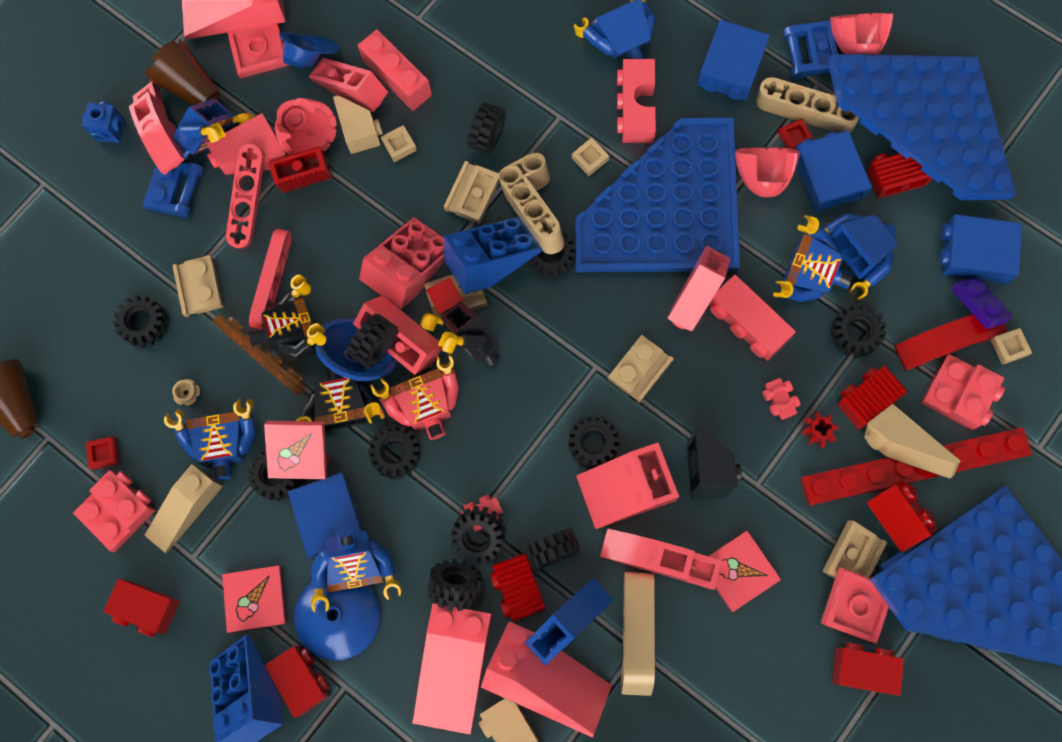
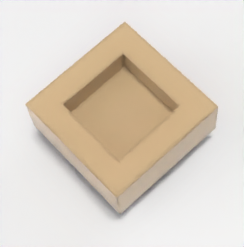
M404 125L380 137L393 162L417 151Z
M590 138L572 153V159L590 176L609 161V155L593 138Z
M1021 328L991 339L1002 365L1032 354Z

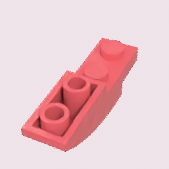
M150 82L132 96L134 103L129 106L143 144L160 172L165 175L173 168L179 166L185 159L181 145L174 140L173 135L176 131V126L167 119L160 89L156 84Z
M607 529L600 557L654 574L658 573L711 590H715L722 564L721 560L695 553L693 550Z

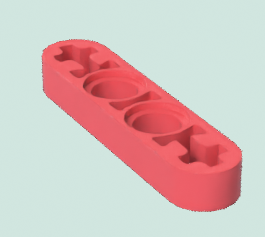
M253 144L242 146L238 152L226 230L227 242L232 247L239 249L248 247L253 240L265 162L263 150ZM251 150H253L254 154L258 155L257 160H252L251 168L256 169V174L250 171H243V167L249 168L250 162L245 158V155L250 154ZM245 176H251L254 180V187L249 191H244L241 187V180ZM242 202H246L250 206V214L244 218L237 214V206ZM235 220L248 222V227L242 225L241 232L246 235L245 240H240L239 244L238 239L233 237L234 233H239L240 225L235 224Z
M275 229L272 234L250 311L249 325L251 328H263L262 312L271 309L275 305L292 243L290 231Z

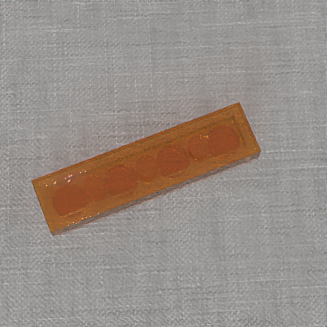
M220 314L215 317L212 322L296 396H299L305 388L299 383L302 377L290 367L285 371L279 365L282 360L271 357L270 350L266 354L260 349V346L251 347L249 336L246 337L240 332L243 327L230 316L226 320Z

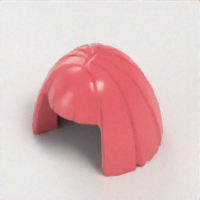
M865 13L830 17L831 30L838 47L843 54L878 55L889 37L894 13Z
M296 98L295 100L286 101L279 106L275 122V132L280 146L287 155L320 146L322 151H326L331 145L330 142H333L335 138V127L337 124L333 112L324 103L307 98Z
M765 147L741 148L736 150L735 157L739 174L747 188L757 196L767 198L779 195L788 186L796 170L800 151L778 147H768L767 149Z

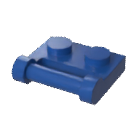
M830 21L792 25L783 30L784 38L788 40L793 65L791 69L793 79L799 80L806 76L830 73L828 59L831 54H838ZM805 36L810 64H803L798 37Z
M180 163L179 166L164 175L155 166L142 206L151 211L189 217L191 211L189 205L198 177L202 176L204 168L195 163ZM185 174L187 175V178L184 184V188L179 203L175 204V200L183 176Z

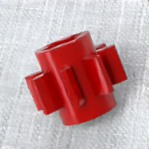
M816 412L814 414V421L808 417L803 421L808 427L801 432V435H807L809 439L808 445H811L813 442L818 443L820 449L826 446V440L831 443L836 440L832 433L839 426L833 425L831 421L832 415L826 418L821 417L820 412ZM818 425L819 429L825 430V433L821 435L820 431H815V427Z

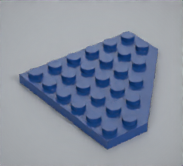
M831 54L828 59V65L837 106L845 112L848 110L853 112L861 119L859 123L876 136L879 133L892 142L890 146L906 159L909 157L913 158L923 166L921 170L937 183L943 181L954 190L952 192L954 196L960 200H1011L1016 195L978 57Z
M680 118L670 131L661 136L647 149V152L638 161H635L621 174V177L614 184L609 185L585 211H582L575 218L576 272H692L706 245L731 258L727 271H739L740 255L734 118Z
M1007 486L995 491L870 579L906 631L935 636V638L957 643L962 642L978 648L999 653H1009L1017 655V657L1047 662L1062 667V559Z

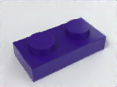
M977 276L955 283L951 290L986 329L1007 323L1013 315Z

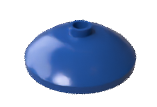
M337 319L322 326L325 329L323 335L326 337V343L322 346H318L315 343V350L323 364L334 373L355 381H372L383 378L394 370L397 360L389 353L386 357H382L380 363L377 362L376 366H371L370 369L349 356L347 352L348 345L351 344L350 340L352 337H355V331L358 329L353 325L355 319Z
M312 582L305 587L295 606L294 625L299 640L312 654L326 660H345L360 654L373 642L380 627L381 607L379 599L370 585L327 593V588H324V594L329 601V609L325 611V601L318 600L314 605L315 612H313L310 603L312 596L315 594V589H312ZM335 609L338 612V618L332 621L329 618V613Z

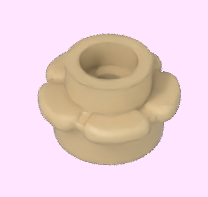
M180 380L173 386L172 394L177 404L189 406L196 402V397L200 395V388L194 384L193 380ZM186 390L189 391L188 395L184 394Z

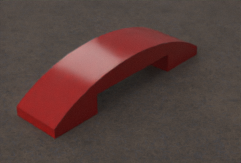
M972 314L912 337L895 345L894 348L906 372L974 344L987 342L995 336L1007 333L1008 330L1005 324L986 329Z

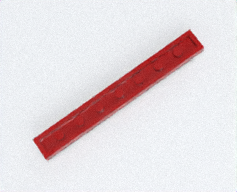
M1023 427L942 445L960 460L955 473L1032 455ZM884 458L804 476L800 480L807 505L811 506L887 489L902 479L905 484L940 477L941 475L892 458Z

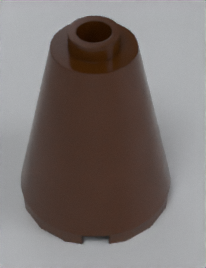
M178 39L179 43H176L172 40L161 47L151 60L155 63L152 69L147 66L145 75L151 82L191 105L214 98L220 103L219 90L184 41Z
M11 359L0 363V425L11 437L18 436L20 439H24L36 433L35 428L39 425L23 365L19 359Z

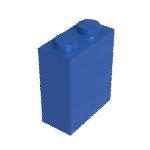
M720 19L700 71L697 86L709 92L716 91L725 94L734 100L747 101L770 35Z
M849 130L841 133L834 131L817 140L806 139L797 145L796 150L800 151V157L796 168L814 213L864 199L872 188Z
M955 214L948 223L943 225L941 239L945 240L944 249H942L939 258V264L943 265L942 275L967 279L977 276L982 281L1009 284L1019 276L1022 223Z
M339 473L288 491L308 558L314 560L319 551L326 548V539L337 536L336 531L340 526L351 525L355 532L364 531L352 489L345 474Z
M593 578L552 614L525 644L546 666L605 610L614 599Z

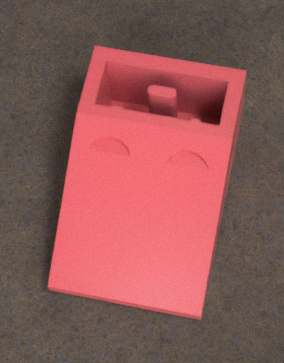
M413 217L363 258L359 280L402 310L418 296L425 287L424 283L429 282L444 263V238Z
M659 442L629 452L576 475L595 530L676 502L679 498Z

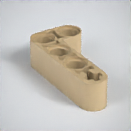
M770 77L763 80L756 97V104L763 111L796 121L803 118L806 124L832 132L838 131L841 133L849 130L850 133L859 120V117L850 110L845 112L838 107L834 95ZM791 100H795L799 102V104H794L791 102ZM816 108H821L825 112H820ZM842 115L848 116L851 120L843 118Z
M528 154L504 167L499 172L498 178L505 198L540 245L542 251L547 254H555L564 247V238L560 224L537 192V190L546 186L550 181L548 167L542 154Z
M624 572L621 694L651 696L655 678L654 573Z

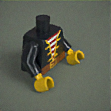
M296 275L292 278L290 285L294 289L293 291L289 290L280 302L271 309L262 312L263 328L248 331L251 347L268 344L271 357L297 361L306 355L317 354L315 343L318 346L326 343V337L323 335L325 329L318 323L311 324L304 299L299 297L300 295H308L311 292V286L306 283V278L302 275Z
M462 301L442 315V317L431 313L423 315L420 322L422 328L434 332L436 324H440L441 328L451 331L444 332L438 343L439 346H442L443 351L453 353L456 345H459L477 363L483 361L486 366H492L498 361L499 355L495 351L499 347L498 342L480 318Z
M326 367L328 380L315 384V390L310 393L302 415L296 421L324 422L326 432L366 423L371 424L373 416L380 415L381 419H384L385 415L380 407L378 397L373 394L371 388L365 382L344 378Z

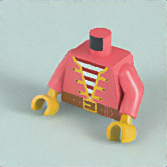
M448 353L450 360L448 364H442L438 355V369L390 387L391 392H388L389 386L383 378H380L384 384L382 390L377 391L372 384L370 385L373 394L380 397L381 404L391 418L404 427L412 426L415 431L425 428L430 440L439 439L446 434L441 421L450 418V410L456 406L459 386L455 370L451 369L454 364L453 356Z

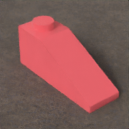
M322 58L309 76L311 81L335 95L345 98L371 112H374L380 106L388 93L372 71Z

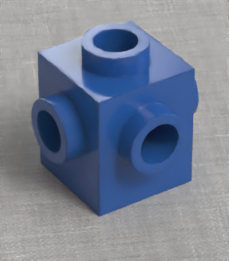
M88 102L86 112L82 115V127L94 140L120 143L125 118L109 102Z

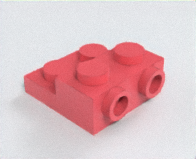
M948 354L944 357L921 404L973 431L981 425L985 426L990 421L993 411L989 408L992 402H997L1005 391V387L1001 385L1004 377L979 364L973 367Z
M111 470L89 490L92 494L73 514L110 552H116L156 510L149 504L152 500L147 494L141 490L136 491L131 486L133 481L122 471L116 473Z

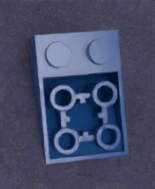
M519 217L444 236V262L465 294L492 287L542 251L540 245Z
M245 635L210 661L209 672L212 685L211 701L213 703L215 742H257L283 725L280 695L250 636Z

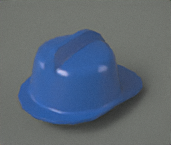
M287 31L279 33L280 38L284 41L282 61L287 65L298 68L312 67L318 61L321 54H333L340 50L336 42L321 36L301 35Z

